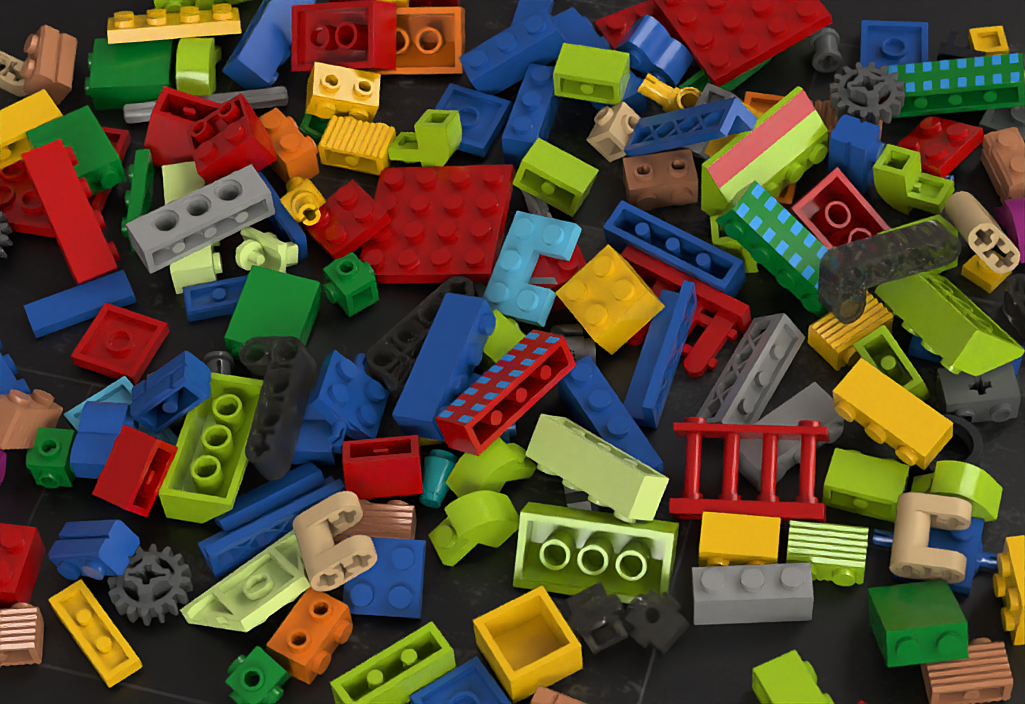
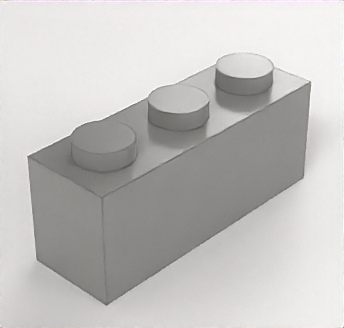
M813 382L753 425L798 426V421L801 420L821 422V427L828 428L830 440L816 441L817 450L825 443L831 444L841 436L844 429V418L835 411L833 398L816 382ZM740 439L738 471L759 491L761 489L763 439ZM778 440L776 483L782 479L787 470L797 463L800 464L801 441Z
M810 563L692 567L694 625L812 620L814 595Z

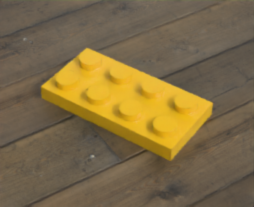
M226 3L212 5V10H199L198 6H186L179 8V12L166 13V9H151L146 11L147 15L135 16L132 11H121L114 13V17L108 18L107 25L108 44L241 33L238 8H232L231 4Z

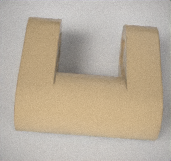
M960 191L951 195L945 203V213L971 249L996 273L1004 274L1015 269L1020 261V252L1004 234L993 216L970 193ZM997 245L1007 256L1001 259L996 256L991 248Z
M343 491L333 494L299 514L293 521L294 533L312 589L324 592L335 589L370 569L377 561L373 541L366 535H355L337 545L334 544L333 537L354 526L363 517L359 499L353 492Z
M915 492L899 495L890 558V571L897 576L926 581L946 579L947 583L963 581L966 573V557L956 551L929 548L928 542L930 528L952 531L969 528L971 525L972 505L964 499Z

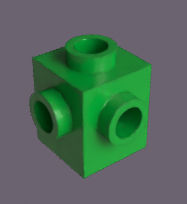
M353 252L332 261L323 268L325 284L322 287L324 293L331 303L337 302L349 317L379 301L376 276L372 267L367 261L361 262Z
M38 428L34 446L28 449L26 455L27 469L31 470L37 485L47 488H57L59 486L73 487L75 474L70 464V456L76 437L75 430Z
M257 645L247 657L242 654L232 663L227 671L230 676L225 682L233 688L228 695L237 704H276L284 694V690L281 687L291 675ZM256 677H260L259 683L252 687V681Z

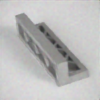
M785 313L753 319L696 417L705 418L707 423L753 425L759 420L806 338Z

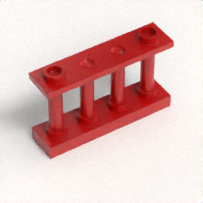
M685 417L684 423L674 422V432L678 437H687L684 492L680 493V498H670L669 514L673 519L702 520L704 511L781 518L780 523H790V520L826 523V506L824 503H818V498L814 497L816 441L830 440L829 430L827 427H821V422L801 420L798 421V426L707 423V419L701 417ZM702 438H725L722 494H718V500L703 499V494L699 493ZM740 439H763L760 495L756 496V501L741 500V495L737 494ZM778 440L801 441L799 496L795 497V502H779V497L776 496Z

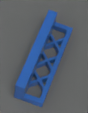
M736 97L641 118L638 120L624 152L629 157H635L724 138L727 135L753 130L757 118Z
M684 280L680 293L667 290L661 291L659 300L665 305V308L652 318L623 404L637 425L654 429L658 427L698 305L694 282Z
M330 476L325 479L324 484L227 533L221 531L197 543L199 551L217 579L241 567L293 530V521L299 514L333 494L346 491V487L341 479L335 481Z

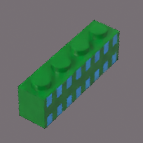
M1023 53L891 65L887 67V74L898 73V81L904 82L905 92L904 106H901L900 115H892V118L1025 106Z
M756 181L738 191L715 220L724 228L725 233L729 237L739 242L750 253L754 261L762 264L776 277L777 282L782 287L794 294L802 302L804 308L814 313L818 318L838 307L858 280L841 261Z

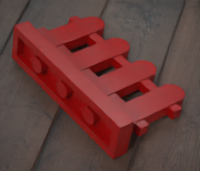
M627 245L621 256L631 265L642 280L649 285L648 287L658 298L662 290L680 293L684 280L694 282L698 305L687 337L696 324L706 329L693 347L686 343L684 344L681 355L686 357L684 368L686 374L690 377H700L707 369L714 371L718 366V360L715 357L727 339L734 342L738 336V331L745 334L752 322L750 306ZM652 319L626 343L631 346L640 345L647 336Z

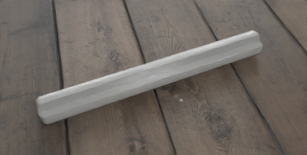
M284 86L198 96L223 104L241 93L252 109L280 107L288 104V93ZM157 100L125 104L123 114L126 123L149 122L151 112Z

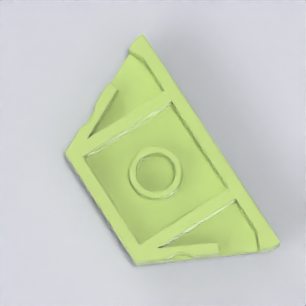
M294 529L180 609L185 620L190 624L248 632L255 626L264 623L270 615L281 607L296 600L311 585Z

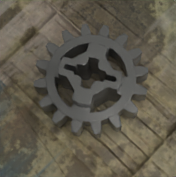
M856 62L854 70L845 66L843 67V75H834V82L830 83L829 91L830 108H836L837 118L846 114L860 119L861 123L866 121L878 126L879 120H883L889 124L891 123L892 115L899 116L901 106H904V82L898 81L897 72L887 74L888 66L886 65L876 69L874 62H870L868 67L863 68L860 62Z
M156 544L150 546L149 552H143V549L138 546L136 556L128 557L130 562L123 575L108 578L107 582L110 587L108 593L112 604L116 606L118 614L121 616L127 613L130 622L134 623L140 616L143 618L145 625L150 624L152 617H157L163 623L165 622V613L170 612L177 616L179 611L176 605L178 603L188 604L189 602L186 592L193 591L190 568L188 564L185 565L183 556L180 553L173 556L169 546L164 548L162 552H158Z

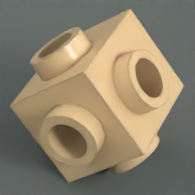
M624 101L612 107L606 106L595 116L594 121L596 123L587 141L609 162L627 155L624 149L638 120L641 118Z

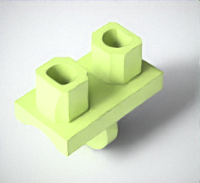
M250 226L241 230L244 242L236 248V262L239 267L250 271L252 265L286 273V267L297 265V244L292 242L284 243L278 240L277 235L271 232L263 233Z

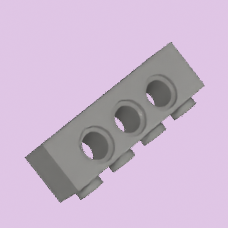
M251 164L209 185L202 186L184 197L173 200L146 215L139 216L127 223L126 227L133 248L151 274L275 214L271 191Z

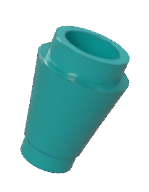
M433 449L430 451L429 456L424 458L422 471L423 494H420L419 497L421 504L432 508H439L449 490L445 482L459 460L457 456L448 451Z

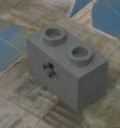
M1012 361L977 377L963 371L957 375L946 368L937 369L934 391L940 414L962 417L971 424L992 420L1003 422L1010 418H1017L1021 394Z

